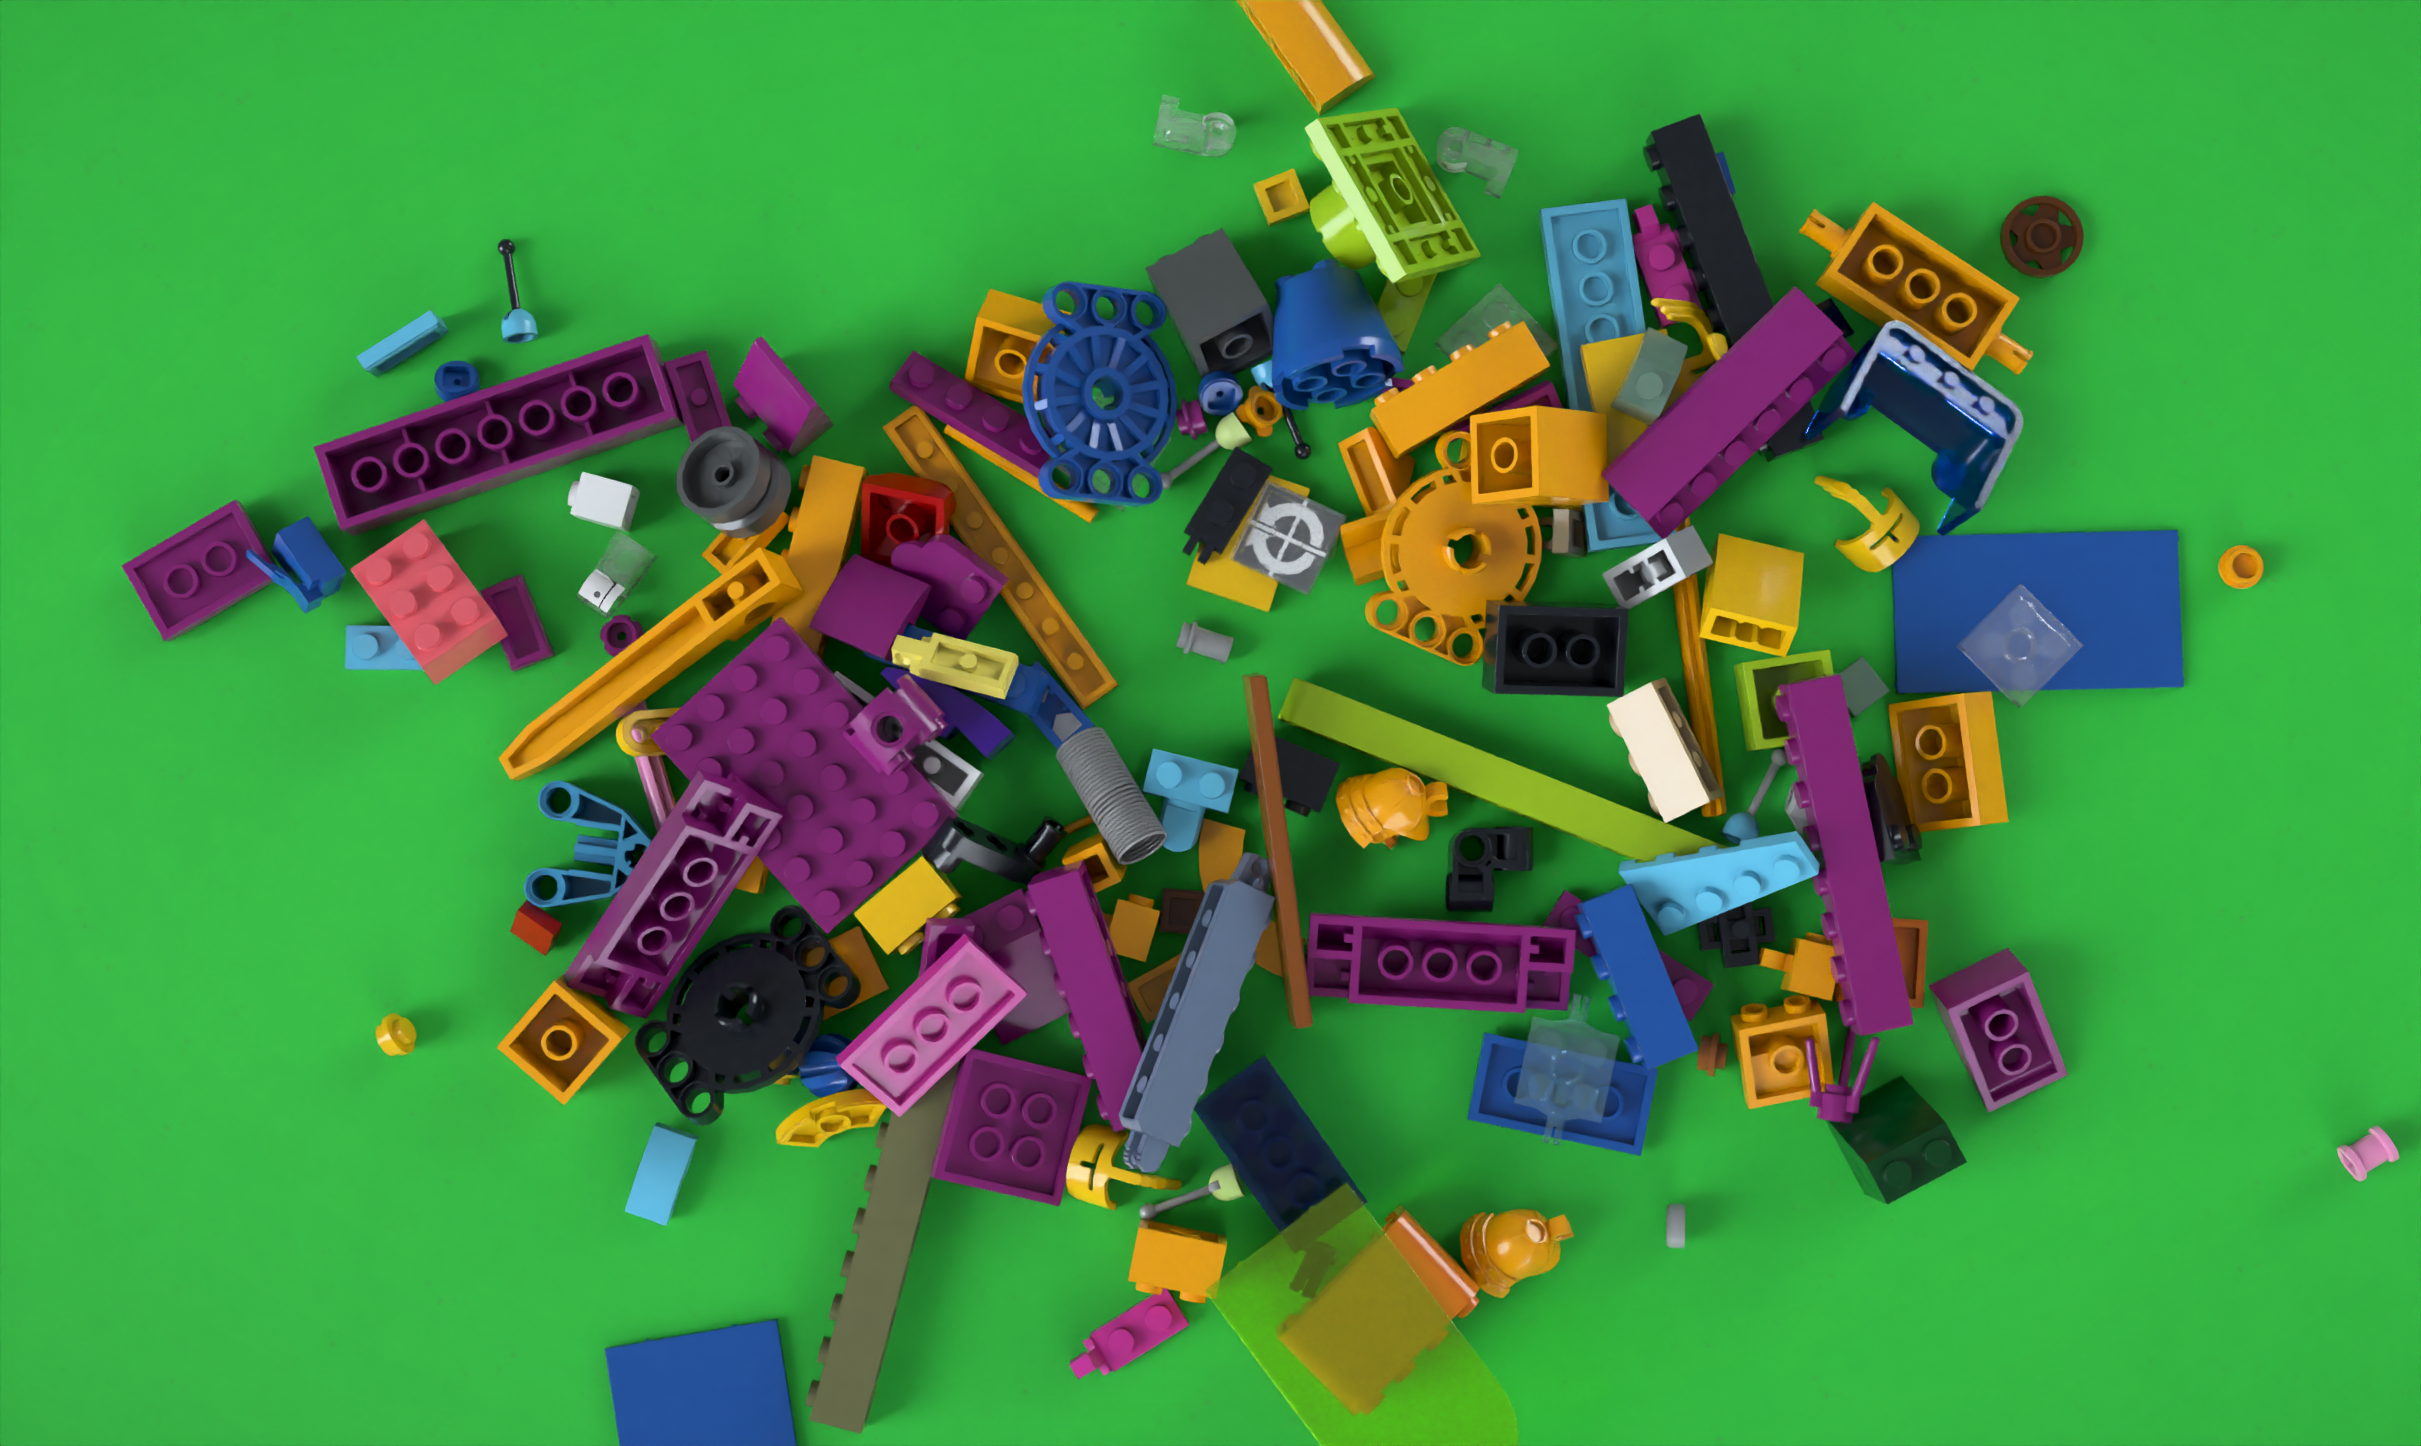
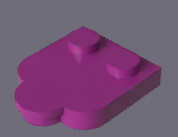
M940 534L933 536L926 544L916 540L902 542L894 549L891 555L893 570L932 586L920 616L947 636L961 640L968 638L1009 580L1007 576L950 535Z

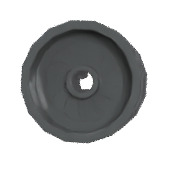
M722 426L701 435L692 442L682 456L676 474L677 493L683 505L726 536L744 539L758 535L773 525L786 508L791 492L790 473L784 461L739 427Z

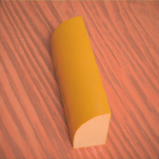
M1236 0L1319 116L1376 77L1321 0Z

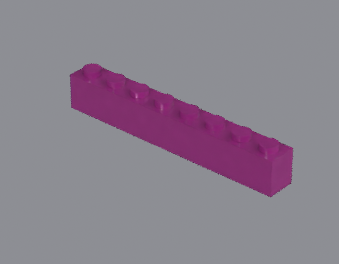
M1827 674L1779 685L1781 695L1775 697L1776 710L1780 721H1786L1790 739H1785L1784 746L1787 760L1790 765L1796 766L1799 782L1793 785L1796 803L1799 809L1804 808L1808 826L1803 827L1804 842L1810 851L1814 852V856L1820 864L1818 875L1813 876L1812 881L1816 894L1818 896L1823 895L1826 913L1821 914V924L1826 939H1832L1835 956L1830 957V966L1835 982H1841L1844 1000L1839 1001L1842 1021L1846 1027L1850 1026L1851 1031L1861 1036L1914 1025L1841 675Z

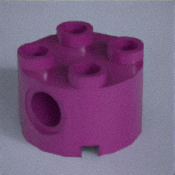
M908 674L896 680L900 687L895 692H892L887 687L873 699L849 724L852 729L848 728L842 734L880 775L886 773L890 776L894 772L896 774L900 773L916 758L912 750L918 744L922 745L926 741L931 743L948 727V724L942 719L945 713ZM895 717L900 720L903 728L900 738L894 735L891 727Z

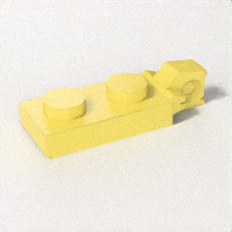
M934 632L932 637H923L921 641L897 635L891 648L893 664L909 669L911 674L1004 700L1019 665L1018 655L1015 653Z

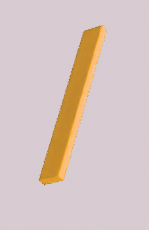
M913 405L882 428L917 477L939 481L952 490L956 498V510L950 517V524L970 550L1009 578L1000 594L1082 710H1085L1116 688L1118 684L924 410Z

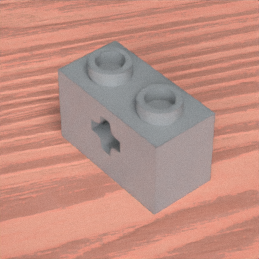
M1691 525L1662 539L1602 575L1618 605L1631 609L1712 565L1713 561L1694 526Z

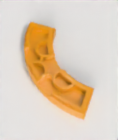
M1203 819L1199 841V870L1204 893L1209 883L1218 879H1230L1242 858L1243 840L1246 830ZM1271 920L1268 927L1262 932L1255 949V963L1283 977L1276 923ZM1302 938V944L1304 946L1305 939Z

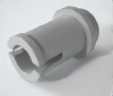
M1193 621L1192 624L1184 622L1176 647L1182 648L1184 654L1191 651L1225 664L1234 637H1227L1198 627L1197 621Z

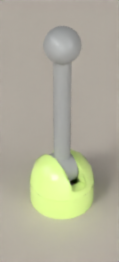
M1233 412L1221 419L1216 427V439L1170 472L1159 473L1162 478L1163 489L1170 488L1173 479L1219 447L1234 450L1235 447L1242 448L1252 441Z
M1232 1162L1214 1170L1210 1176L1208 1186L1156 1205L1146 1203L1141 1206L1139 1213L1143 1220L1151 1221L1156 1217L1157 1213L1212 1194L1218 1200L1230 1201L1245 1196L1238 1171Z

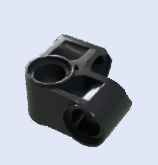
M1471 828L1455 833L1448 845V873L1445 887L1447 911L1492 912L1494 903L1492 869L1494 871H1533L1534 828ZM1466 836H1473L1480 843V854L1473 861L1466 860L1460 853V843Z

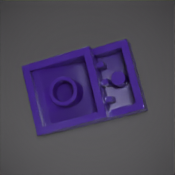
M886 667L881 672L896 690L900 687L896 680L905 674H908L945 713L942 719L948 724V727L940 736L947 741L952 740L961 731L985 757L992 761L1017 737L985 708L950 686L920 678L906 670Z

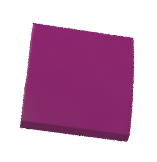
M854 554L830 586L809 627L818 633L891 662V648L897 635H903L907 624L915 626L932 586Z

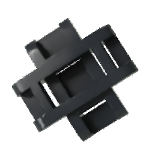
M1751 902L1696 923L1698 926L1700 951L1720 949L1723 968L1760 964L1757 944L1775 941L1771 907L1752 909ZM1759 916L1762 917L1764 935H1761ZM1714 922L1717 924L1719 941H1716ZM1747 949V951L1731 953V951Z

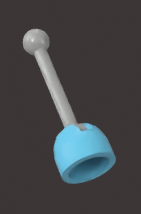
M1776 749L1772 752V764L1747 812L1736 813L1725 823L1721 835L1732 843L1740 846L1742 840L1758 838L1760 828L1754 816L1779 767L1788 762L1786 752L1783 749Z

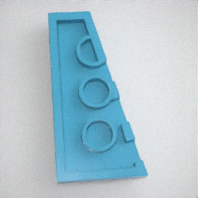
M1793 831L1742 840L1740 846L1721 849L1717 845L1700 848L1699 853L1676 857L1674 852L1657 855L1655 861L1638 864L1636 859L1622 861L1618 872L1627 884L1632 885L1636 897L1664 936L1818 875L1820 864L1799 833Z

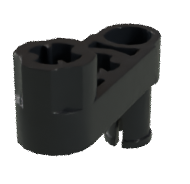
M948 816L921 851L928 862L937 870L948 875L954 872L959 864L965 860L1013 882L1027 886L1032 877L1040 873L1045 867L1046 857L1061 839L1067 835V831H1064L1065 828L1057 820L1045 816L1027 841L1017 844L960 817L953 819L951 816Z

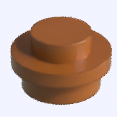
M1714 1032L1713 1037L1706 1035L1701 1037L1697 1070L1707 1071V1076L1715 1077L1717 1069L1725 1070L1728 1043L1721 1042V1033Z

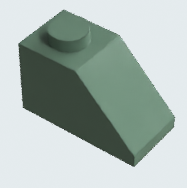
M1649 327L1610 407L1650 426L1660 416L1676 383L1688 346Z

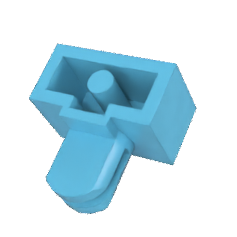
M1153 748L1142 791L1146 794L1164 798L1159 821L1165 832H1167V838L1163 843L1165 848L1173 852H1183L1191 849L1198 840L1206 809L1228 814L1238 769Z

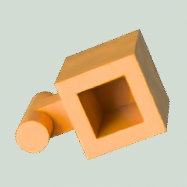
M1101 833L1070 846L1062 859L1064 865L1081 860L1085 861L1095 893L1121 882L1127 869L1126 865L1117 862Z

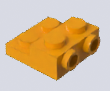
M1792 995L1784 1000L1783 1006L1767 1009V1006L1764 1004L1752 1003L1743 1006L1741 1014L1730 1016L1735 1055L1740 1062L1744 1098L1749 1109L1810 1097L1811 1088L1806 1050L1807 1038H1813L1815 1042L1821 1092H1824L1825 1083L1834 1084L1826 1014L1816 999L1810 1000V997L1806 995Z

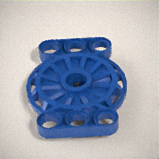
M1072 281L1059 283L1047 290L1042 302L1046 316L1056 325L1046 331L1033 347L1025 366L1022 385L1024 410L1031 430L1042 448L1053 458L1040 469L1039 485L1045 494L1055 499L1132 507L1151 504L1158 500L1162 494L1163 482L1159 472L1149 463L1157 457L1167 444L1175 424V413L1177 410L1176 385L1169 362L1158 344L1148 335L1160 328L1165 322L1166 307L1162 299L1151 292ZM1059 291L1068 293L1074 301V309L1070 315L1062 313L1057 307L1056 297ZM1099 297L1107 298L1113 305L1114 312L1110 320L1103 319L1096 310V302ZM1139 302L1146 303L1152 310L1153 318L1149 325L1142 324L1136 317L1135 309ZM1063 330L1068 336H1065L1058 332ZM1050 342L1053 348L1045 356L1043 363H1038L1043 349ZM1034 375L1038 376L1037 388H1036V391H1037V402H1034V393H1033ZM1093 385H1096L1101 390L1104 398L1114 397L1113 403L1104 406L1103 409L1100 408L1093 399ZM1038 411H1040V414H1041V417H1042V420H1043V423H1044L1045 427L1047 428V430H1048L1049 433L1051 434L1050 437H1048V435L1046 434V432L1044 431V429H1043L1042 426H1041V423H1040V420H1039V417H1038V414H1037ZM1159 435L1157 442L1153 445V441ZM1058 444L1065 450L1063 453L1056 447ZM1057 465L1064 467L1070 474V484L1065 490L1058 488L1052 479V472ZM1096 470L1104 471L1109 477L1110 487L1105 494L1099 493L1093 486L1092 478ZM1136 474L1143 475L1149 483V493L1145 498L1136 495L1132 488V480Z

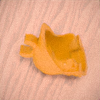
M1389 768L1376 774L1348 777L1338 784L1336 803L1342 822L1350 835L1363 848L1370 842L1373 844L1381 843L1394 835H1402L1416 841H1424L1430 834L1429 816L1441 817L1448 815L1446 802L1448 799L1447 784L1445 782H1433L1424 786V783L1416 774L1410 773L1403 768Z
M1514 1209L1495 1216L1493 1213L1485 1214V1212H1481L1469 1217L1463 1224L1460 1233L1462 1261L1472 1279L1482 1290L1494 1297L1504 1298L1510 1291V1287L1516 1282L1553 1269L1560 1260V1241L1574 1235L1565 1214L1548 1220L1538 1211L1532 1209Z

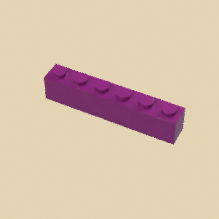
M1081 860L1035 874L1027 885L1029 890L1025 891V899L1031 915H1038L1043 931L1039 933L1043 952L1046 957H1053L1057 972L1054 973L1057 992L1061 998L1067 997L1072 1012L1068 1014L1071 1032L1075 1039L1081 1038L1086 1054H1083L1082 1057L1085 1072L1090 1080H1096L1100 1094L1097 1095V1104L1100 1114L1104 1120H1110L1113 1131L1117 1132L1127 1129L1122 1127L1118 1114L1147 1040L1085 861Z

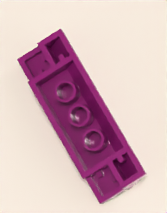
M1794 286L1623 451L1601 475L1660 538L1664 539L1843 369L1857 353L1842 336L1844 333L1801 290Z
M699 769L563 975L567 987L605 997L610 1009L647 1019L783 817L781 810L734 774L730 773L728 778L725 779Z
M1310 912L1306 953L1309 996L1348 998L1349 1003L1514 1013H1525L1526 1008L1568 1011L1570 976L1573 973L1576 928Z

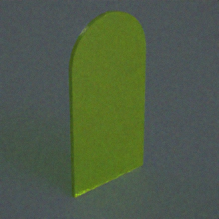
M1347 1182L1316 1206H1311L1308 1212L1244 1261L1238 1262L1235 1268L1205 1290L1206 1294L1321 1446L1519 1445L1516 1416L1507 1394Z

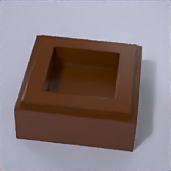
M1163 888L1159 932L1189 934L1205 893L1203 891Z

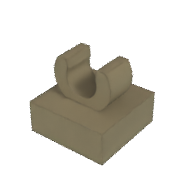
M1553 509V517L1539 519V525L1553 527V538L1548 542L1542 541L1543 550L1569 558L1586 557L1587 542L1582 512L1572 509Z

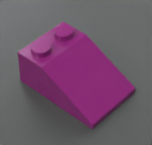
M762 336L757 338L753 342L733 383L741 394L735 401L751 420L759 416L768 426V429L762 434L778 453L786 448L795 457L834 424Z
M1019 889L963 917L971 919L975 926L973 941L1017 980L1028 994L993 1027L1002 1045L1071 1012L1067 997L1061 998L1057 992L1054 982V973L1057 972L1053 957H1046L1043 952L1039 933L1043 929L1038 916H1032L1029 912L1024 889Z
M2009 948L1928 985L1941 1019L1988 1112L2068 1075L2029 971Z

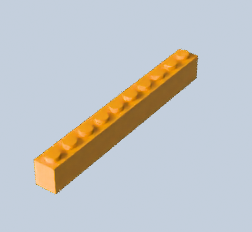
M813 455L811 466L806 464L803 466L799 480V490L804 491L800 508L793 507L789 519L788 532L793 533L790 549H783L781 556H783L804 592L769 617H772L771 624L779 617H783L822 660L828 636L814 631L809 626L830 586L847 563L862 503V482L868 477L869 473L861 466ZM757 855L736 885V889L764 894L769 869Z

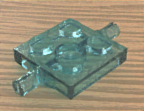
M1573 994L1569 1020L1552 1021L1533 1016L1514 1101L1515 1104L1536 1108L1545 1115H1548L1542 1141L1550 1143L1552 1130L1555 1126L1552 1142L1555 1145H1561L1560 1141L1565 1119L1580 1118L1602 1123L1620 1040L1618 1035L1597 1031L1589 1024H1586L1592 998L1584 996L1581 1012L1578 1013L1581 995Z

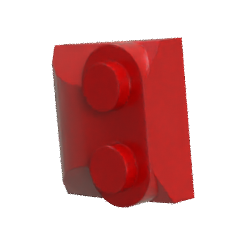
M890 472L868 476L862 482L861 557L883 566L892 567L891 555L900 543L916 540L926 544L933 536L940 534L949 535L950 517L956 510V498L952 490L939 481Z

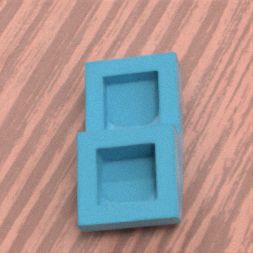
M656 1122L640 1162L625 1212L664 1226L668 1224L672 1217L681 1183L690 1166L698 1139L697 1135Z

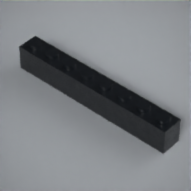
M1697 114L1651 131L1646 140L1647 146L1643 147V153L1650 171L1654 172L1657 170L1662 183V187L1658 188L1661 203L1665 211H1672L1678 227L1674 228V234L1681 252L1687 251L1693 267L1689 268V274L1696 292L1700 293L1703 291L1709 308L1704 309V313L1709 319L1712 332H1718L1725 336L1729 350L1774 306L1701 114ZM1810 400L1757 450L1759 455L1765 454L1767 462L1814 446L1824 440Z

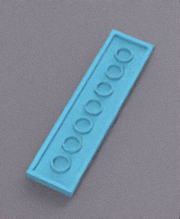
M1626 198L1544 208L1538 213L1567 409L1593 412L1579 350L1581 345L1646 333ZM1610 484L1609 502L1581 505L1588 553L1653 545L1662 540Z

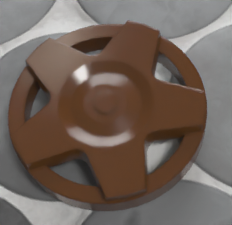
M2049 196L2031 197L2015 206L2006 216L2000 233L2001 247L2007 262L2022 274L2035 278L2053 277L2069 268L2078 258L2084 241L2083 227L2076 212L2065 202ZM2039 205L2034 216L2020 212L2027 207ZM2059 211L2067 217L2071 226L2059 223ZM2010 232L2017 238V242L2013 247L2010 244ZM2073 246L2070 256L2062 264L2060 251ZM2034 260L2040 269L2030 267L2025 263Z

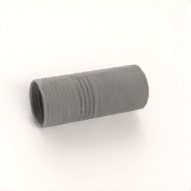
M1091 727L1067 739L1059 747L1056 759L1065 771V774H1067L1069 781H1071L1073 788H1075L1077 795H1079L1089 815H1091L1094 823H1096L1097 828H1099V832L1107 842V845H1109L1117 862L1123 865L1132 864L1158 850L1165 842L1167 832H1165L1160 821H1158L1150 804L1147 803V799L1144 798L1142 790H1139L1137 782H1135L1130 771H1128L1126 764H1124L1118 750H1116L1111 739L1107 736L1105 729Z

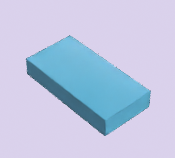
M429 310L356 357L364 370L375 377H379L446 335L449 330L442 318Z

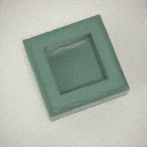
M1863 656L1839 673L1842 679L1848 713L1852 718L1857 717L1890 691Z

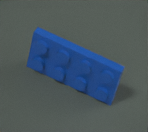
M1484 1032L1467 1119L1641 1156L1658 1069L1648 1070L1638 1064Z

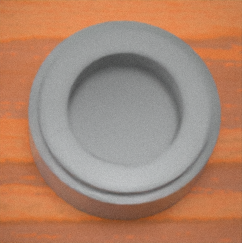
M1669 1203L1666 1214V1246L1668 1248H1684L1685 1204Z

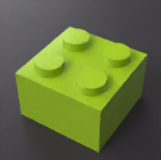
M1830 649L1743 662L1733 666L1747 752L1784 746L1785 739H1790L1786 721H1780L1776 710L1775 697L1781 695L1779 685L1834 674Z

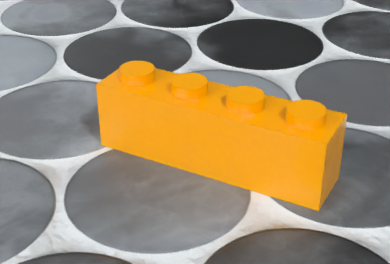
M1510 321L1497 326L1487 333L1489 341L1477 348H1474L1472 343L1463 346L1449 356L1452 361L1450 364L1438 371L1432 365L1411 378L1414 385L1400 393L1394 387L1374 400L1376 407L1371 410L1370 418L1395 460L1402 458L1448 429L1470 418L1471 415L1477 414L1547 372L1550 364L1524 321L1515 326H1512Z

